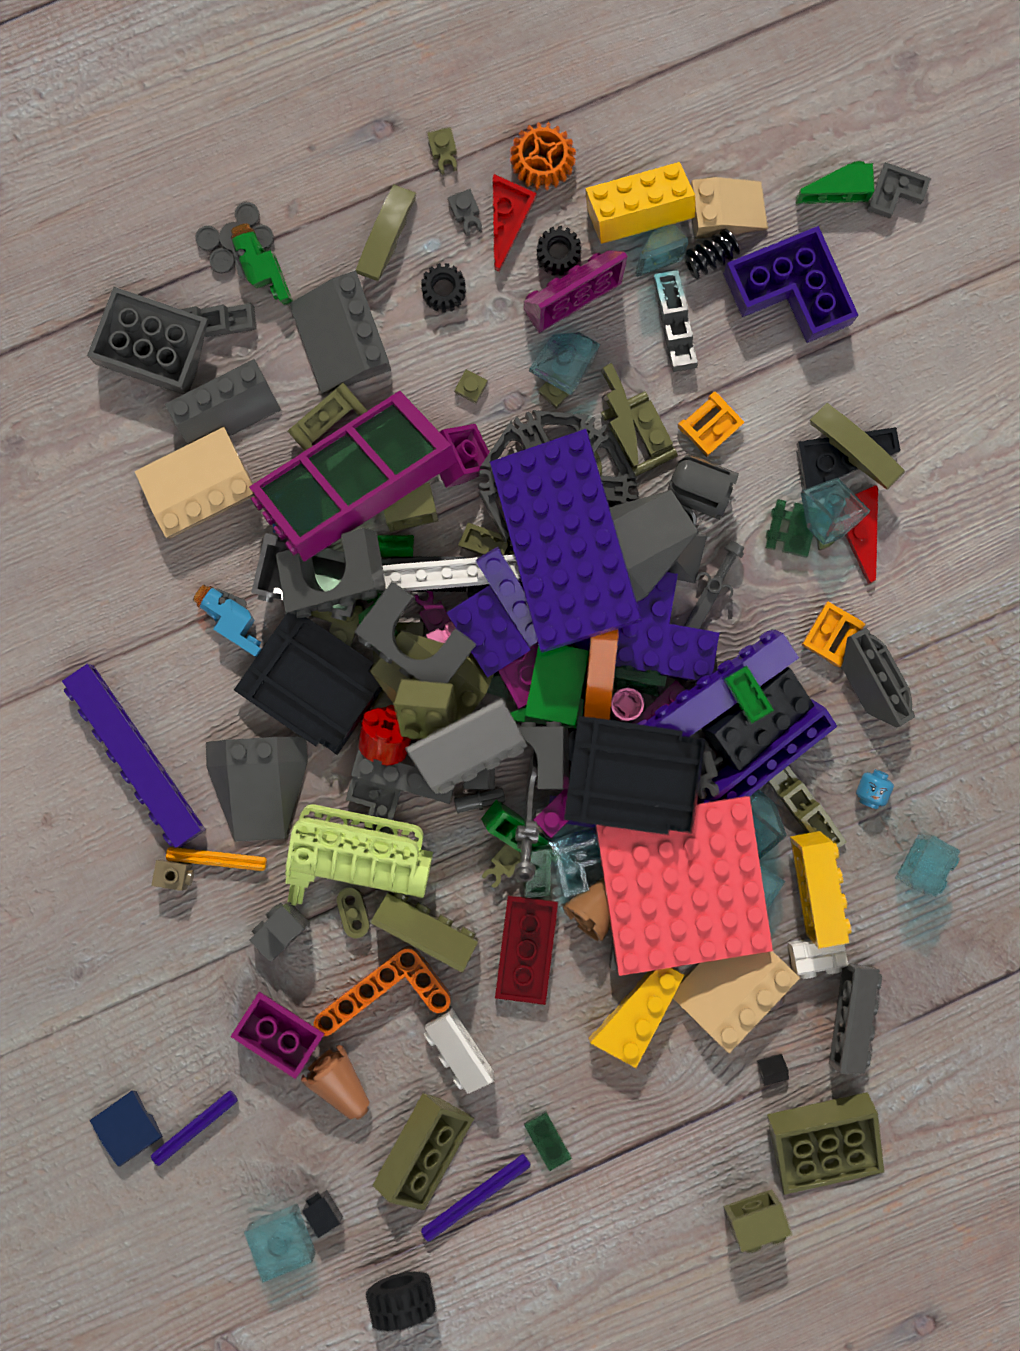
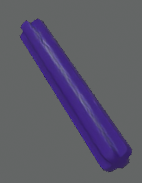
M232 1091L225 1093L151 1154V1159L155 1165L160 1166L236 1104L238 1101L236 1095Z

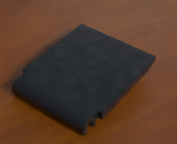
M287 613L234 688V691L317 747L320 743L338 755L383 688L370 672L374 665L372 661L309 618H297L295 614Z
M578 716L564 820L669 835V830L693 833L705 739L682 736L683 731Z

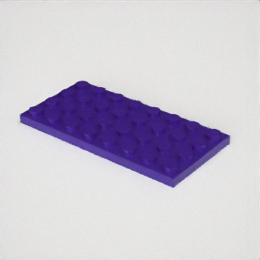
M583 429L490 461L540 651H550L641 622L642 618L588 431Z

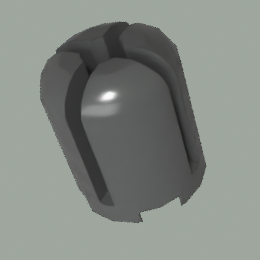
M685 455L676 465L668 491H673L681 505L720 520L730 501V495L733 490L732 485L736 484L739 473L693 455Z

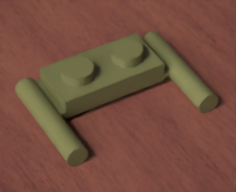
M342 383L287 432L306 451L313 446L312 443L352 408L359 416L367 412V410L348 387ZM328 462L319 466V468L322 469Z
M646 391L627 399L632 412L634 426L651 459L632 467L636 476L678 457L677 451L673 447V442L652 401L649 400ZM610 408L601 412L604 421L614 417Z

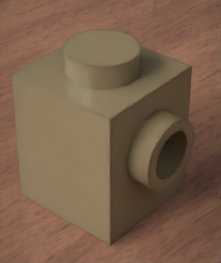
M165 859L156 860L151 886L180 891L186 890L188 885L191 886L194 878V871L191 870L192 864L167 861Z

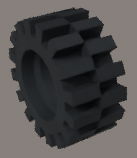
M558 226V230H554V227H551L549 232L546 230L543 232V236L539 238L537 244V260H539L540 267L544 266L545 272L548 273L550 270L552 271L551 275L556 276V272H560V276H563L565 271L568 272L571 268L578 265L581 256V241L579 238L577 239V234L575 232L571 234L568 227H566L565 231L562 230V226ZM562 243L568 248V255L563 259H555L549 252L550 247L553 244Z
M438 263L437 268L434 269L431 266L429 272L425 271L423 274L424 279L421 280V290L427 305L430 308L433 306L434 311L437 312L439 309H442V313H446V309L454 311L455 306L459 307L461 300L464 301L466 293L465 279L462 272H458L457 267L454 265L450 268L448 263H445V267H441V263ZM440 280H448L452 283L453 290L447 296H440L434 291L435 284Z

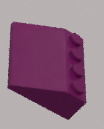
M607 250L602 254L598 252L591 256L588 262L581 267L576 265L571 268L563 278L551 280L545 289L540 292L535 290L527 295L524 301V311L538 333L543 332L622 284L627 254Z

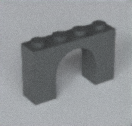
M361 528L341 534L346 569L340 583L328 591H324L316 580L312 557L303 562L298 554L293 556L289 550L276 553L285 613L295 614L297 618L309 617L313 611H331L335 605H353L357 599H375L378 597L377 594L384 592L386 585L377 531Z
M391 582L356 629L355 633L359 635L357 640L369 649L373 645L380 651L378 656L389 664L393 661L401 666L399 671L411 680L413 677H416L424 682L448 684L477 643L455 628L439 651L432 657L419 660L405 655L396 643L395 628L397 622L415 597L395 582Z
M521 722V727L518 728L524 740L534 748L537 755L538 789L568 790L569 728L561 726V722H546V727H536V722ZM495 768L490 770L484 769L478 772L474 779L467 782L463 781V789L495 790Z

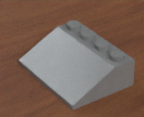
M500 699L406 749L430 788L436 794L439 792L444 794L451 791L455 784L474 779L478 772L497 767L501 760L523 753V749L528 746L503 699Z

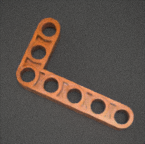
M618 629L590 638L583 717L610 719Z
M405 946L323 1009L315 1018L313 1024L314 1027L325 1033L324 1036L331 1035L404 977H406L432 1012H445L449 1008L451 994L421 953L413 946ZM405 952L412 953L415 957L414 964H404L401 960L402 954ZM385 968L391 969L395 975L394 979L391 981L384 980L381 976V971ZM426 973L430 976L431 982L425 986L420 985L417 981V975ZM364 984L371 985L374 989V995L371 997L364 996L361 992V986ZM435 994H443L446 998V1003L442 1006L435 1005L432 1001V997ZM344 1000L350 1001L353 1004V1011L349 1013L344 1012L341 1008V1002ZM321 1017H330L333 1021V1026L331 1028H324L320 1023Z

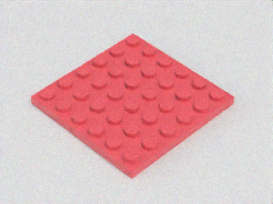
M749 796L697 804L693 833L669 830V835L596 825L619 976L773 951Z

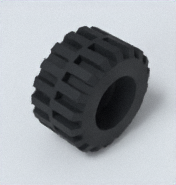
M410 1271L388 1276L373 1284L365 1293L371 1324L377 1331L393 1332L414 1327L429 1319L437 1310L430 1276L424 1272Z

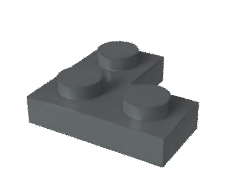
M885 162L867 211L891 218L899 197L921 204L924 201L931 178Z
M352 776L346 800L369 806V816L393 820L402 790ZM374 824L373 828L364 826V829L375 831L377 825ZM382 827L380 832L389 834L391 828Z

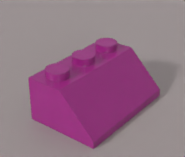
M259 991L230 1037L296 1079L325 1033Z

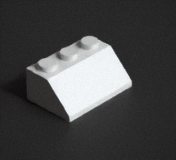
M452 1007L426 1024L424 1035L431 1046H437L441 1052L438 1055L439 1059L446 1068L450 1066L455 1074L452 1078L460 1090L464 1088L467 1094L493 1082V1069Z

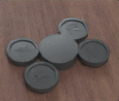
M243 202L239 204L235 209V219L237 222L225 224L220 233L215 227L209 225L201 227L196 232L195 240L198 246L205 251L214 250L210 255L209 261L211 267L217 273L224 274L233 269L235 259L232 254V239L247 233L246 227L254 226L250 232L256 234L264 250L273 244L274 235L272 230L266 225H256L259 221L260 213L253 203ZM221 242L223 248L216 249Z

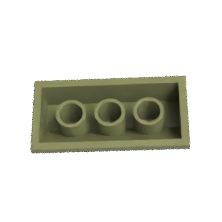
M389 891L370 923L463 973L479 940L475 938L476 933L466 927H462L460 930L452 925L454 921L440 914L438 918L430 913L431 909L419 902L417 905H414L407 901L409 898L407 895Z
M423 1093L372 1186L389 1203L425 1210L474 1118L439 1097Z

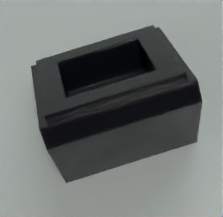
M782 1054L757 1060L764 1086L789 1080V1070Z

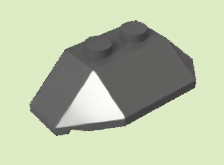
M867 628L847 637L842 669L866 713L896 728L915 718L914 711L912 710L913 703L910 688L887 646L876 636L870 634Z

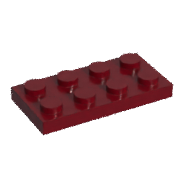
M508 895L495 999L546 1005L558 901Z

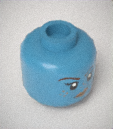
M874 769L873 773H864L856 790V795L860 798L859 802L874 809H878L879 806H885L894 788V784L888 780L889 775Z

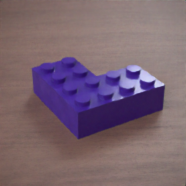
M819 226L730 261L724 269L723 275L742 317L788 300L806 343L852 325L858 317L857 310Z
M666 572L649 595L637 602L642 618L641 622L618 629L615 668L697 682L703 676L713 674L720 633L670 624L678 574Z

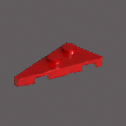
M496 174L493 175L494 270L500 272L535 202L537 193Z
M877 485L832 505L838 521L842 523V530L868 584L876 580Z

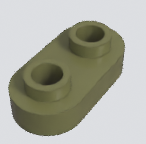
M348 887L338 894L337 906L345 933L351 938H361L370 928L369 917L362 893L354 887ZM348 895H352L355 898L354 904L350 905L346 902ZM354 920H359L362 923L360 929L353 927Z

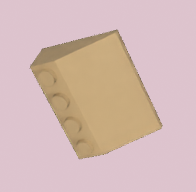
M225 427L134 471L166 538L170 539L254 496L249 488L254 483Z
M773 951L698 963L681 981L673 999L730 1054L800 977Z

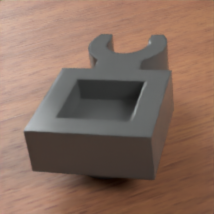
M471 189L448 197L449 205L457 223L464 221L465 235L467 237L470 236L469 226L476 225L478 231L481 232L482 223L479 218L474 217L479 215L480 211Z
M711 751L703 753L698 790L700 800L707 797L706 788L710 789L712 797L719 794L718 785L712 781V778L718 776Z

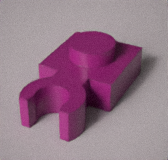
M427 591L429 598L426 601L420 600L418 594H416V603L425 609L419 612V615L428 632L437 628L443 630L444 625L450 622L451 619L442 602L433 603L434 595L432 591Z

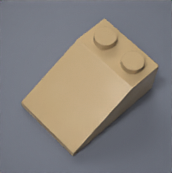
M721 177L692 180L691 187L695 193V218H692L695 239L712 237L714 234H719L723 229L729 230L732 234L765 231L768 229L760 181Z

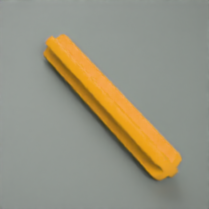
M168 847L166 851L167 861L264 871L267 866V858L175 847Z

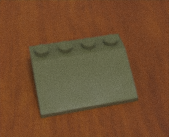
M868 1092L767 1114L771 1141L784 1195L884 1173L878 1112Z

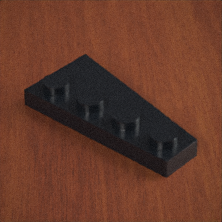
M896 427L865 432L890 456L896 455L901 451ZM828 437L799 441L797 443L805 492L859 470L849 462L848 456L830 444Z

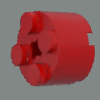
M389 705L386 708H376L366 712L362 721L359 738L361 754L372 762L374 759L382 761L381 765H394L402 762L408 753L406 748L410 747L411 738L401 737L395 706Z

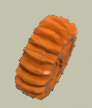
M538 122L535 129L529 125L527 132L521 130L519 138L515 137L513 140L514 146L510 149V154L512 155L510 157V164L514 165V174L519 173V181L526 179L527 187L534 183L536 190L540 188V185H544V188L548 190L549 184L552 183L557 188L559 185L558 180L565 183L567 180L566 175H571L573 169L571 166L575 165L576 159L574 156L576 150L572 147V139H567V132L559 133L560 127L558 125L551 129L549 122L546 124V127H541V124ZM533 144V151L529 153L528 157L523 158L526 149ZM562 154V161L553 168V161Z

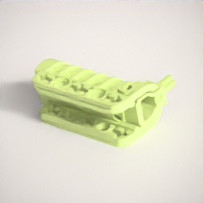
M315 804L307 805L302 810L300 818L293 826L285 871V883L290 884L287 902H291V905L295 906L297 904L302 905L305 887L308 888L310 882H314L316 876L424 898L433 852L421 849L423 831L417 825ZM310 811L315 812V817L323 818L324 814H326L327 817L326 820L323 821V819H313L309 818L306 815H309ZM334 816L340 817L344 825L330 822V819ZM349 819L352 820L351 824L359 825L360 821L365 822V827L373 828L375 824L377 825L376 830L362 829L353 825L348 826ZM382 827H390L394 835L382 833L380 829ZM399 829L402 830V835H409L410 832H415V837L417 838L413 841L407 836H398Z

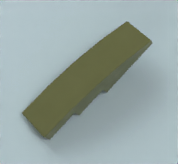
M393 184L365 244L356 267L357 274L375 281L380 280L397 247V240L406 224L407 215L415 202L416 192Z
M610 363L601 369V373L612 391L604 399L615 417L607 425L632 468L639 464L637 437L632 412L622 383L613 364Z
M826 403L810 419V425L827 436L830 444L849 457L851 464L888 490L905 473V470L882 447L829 403Z
M467 523L458 544L460 547L481 556L496 547L500 549L503 555H514L513 547H509L510 538L505 544L500 533L471 523Z
M789 766L768 781L806 833L820 831L829 837L833 843H836L838 849L847 842L821 804L814 799L804 783L797 778Z

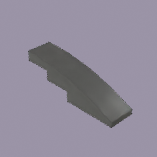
M676 270L654 274L657 300L673 372L695 369L698 366V361L693 346V333L688 318V306L679 272Z
M251 303L232 307L218 305L203 309L197 306L181 309L208 319L205 337L257 330L255 309Z

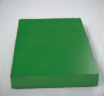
M538 644L524 716L575 726L589 656L588 650L562 646L550 651L541 652Z

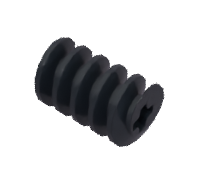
M723 229L719 234L712 235L711 239H705L703 244L698 243L694 249L689 248L686 250L685 262L692 276L698 280L700 279V270L704 275L708 274L707 266H710L712 270H716V261L721 266L725 265V256L732 261L734 259L733 252L738 255L740 254L739 245L734 235L729 230Z

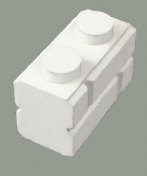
M810 939L788 942L792 970L797 975H801L802 979L816 977V972L825 970L827 974L842 972L841 967L848 966L844 944L818 949Z

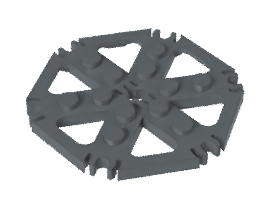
M533 410L532 413L526 412L525 418L528 422L526 424L521 423L518 417L514 419V425L512 420L510 421L480 466V469L483 470L479 471V476L486 477L488 483H479L478 489H480L479 495L505 544L510 535L507 524L496 505V498L499 494L490 461L499 459L511 441H518L524 450L548 442L549 439L543 430L545 425L571 426L576 432L586 429L594 453L598 448H605L619 472L617 477L601 476L608 503L617 506L637 499V495H631L628 492V488L634 489L638 486V483L635 482L637 477L611 429L603 436L607 425L604 424L600 430H596L593 427V423L596 420L595 417L591 418L588 424H585L589 415ZM512 542L509 543L510 548L513 547Z

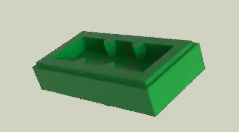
M377 535L381 557H413L414 535Z
M748 666L723 679L750 724L774 711Z

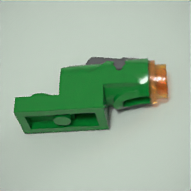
M245 223L232 228L231 240L233 243L231 245L238 275L246 278L256 288L273 283L270 289L274 299H279L284 305L291 303L293 299L276 255L271 250L265 252L250 224Z

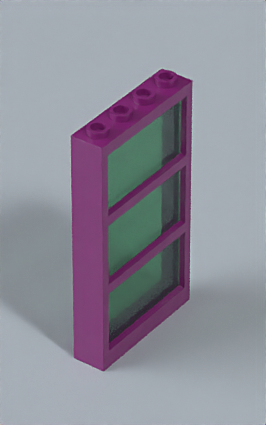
M398 391L249 486L254 495L250 499L258 511L264 510L262 515L270 526L272 524L276 525L273 529L281 540L286 538L287 542L285 544L293 556L298 554L303 562L342 538L341 534L351 532L458 461L452 445L401 391Z

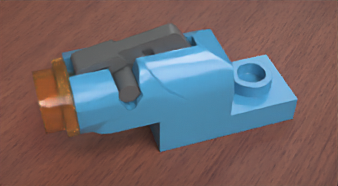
M202 585L196 592L193 601L197 603L198 608L204 610L215 622L218 621L213 630L257 657L262 650L259 647L262 642L251 635L245 638V635L255 621L250 611L247 610V602L218 588Z

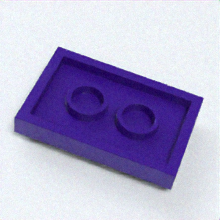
M490 585L447 612L456 629L477 643L472 650V654L487 678L531 650Z

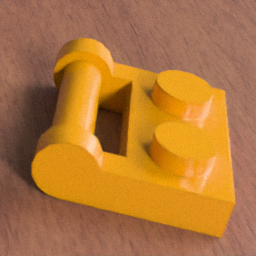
M713 392L700 408L686 420H681L677 426L708 457L745 422L718 393ZM714 407L718 408L720 412L696 432L693 426Z
M827 601L801 645L826 659L832 665L841 668L844 661L847 637L862 630L866 624ZM844 623H847L850 627L835 653L830 652L829 649Z

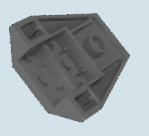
M672 490L610 507L637 602L649 595L699 533Z
M266 737L206 742L207 770L235 842L286 839L308 763L307 740L302 737Z

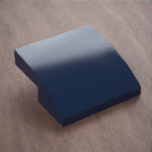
M134 1090L90 1120L98 1138L118 1167H121L163 1137L153 1115L147 1113L137 1091Z

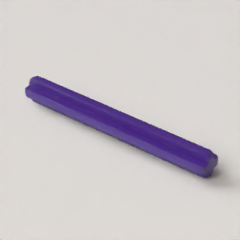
M521 1154L424 1226L421 1230L424 1239L427 1242L433 1240L530 1168L531 1165L528 1158Z

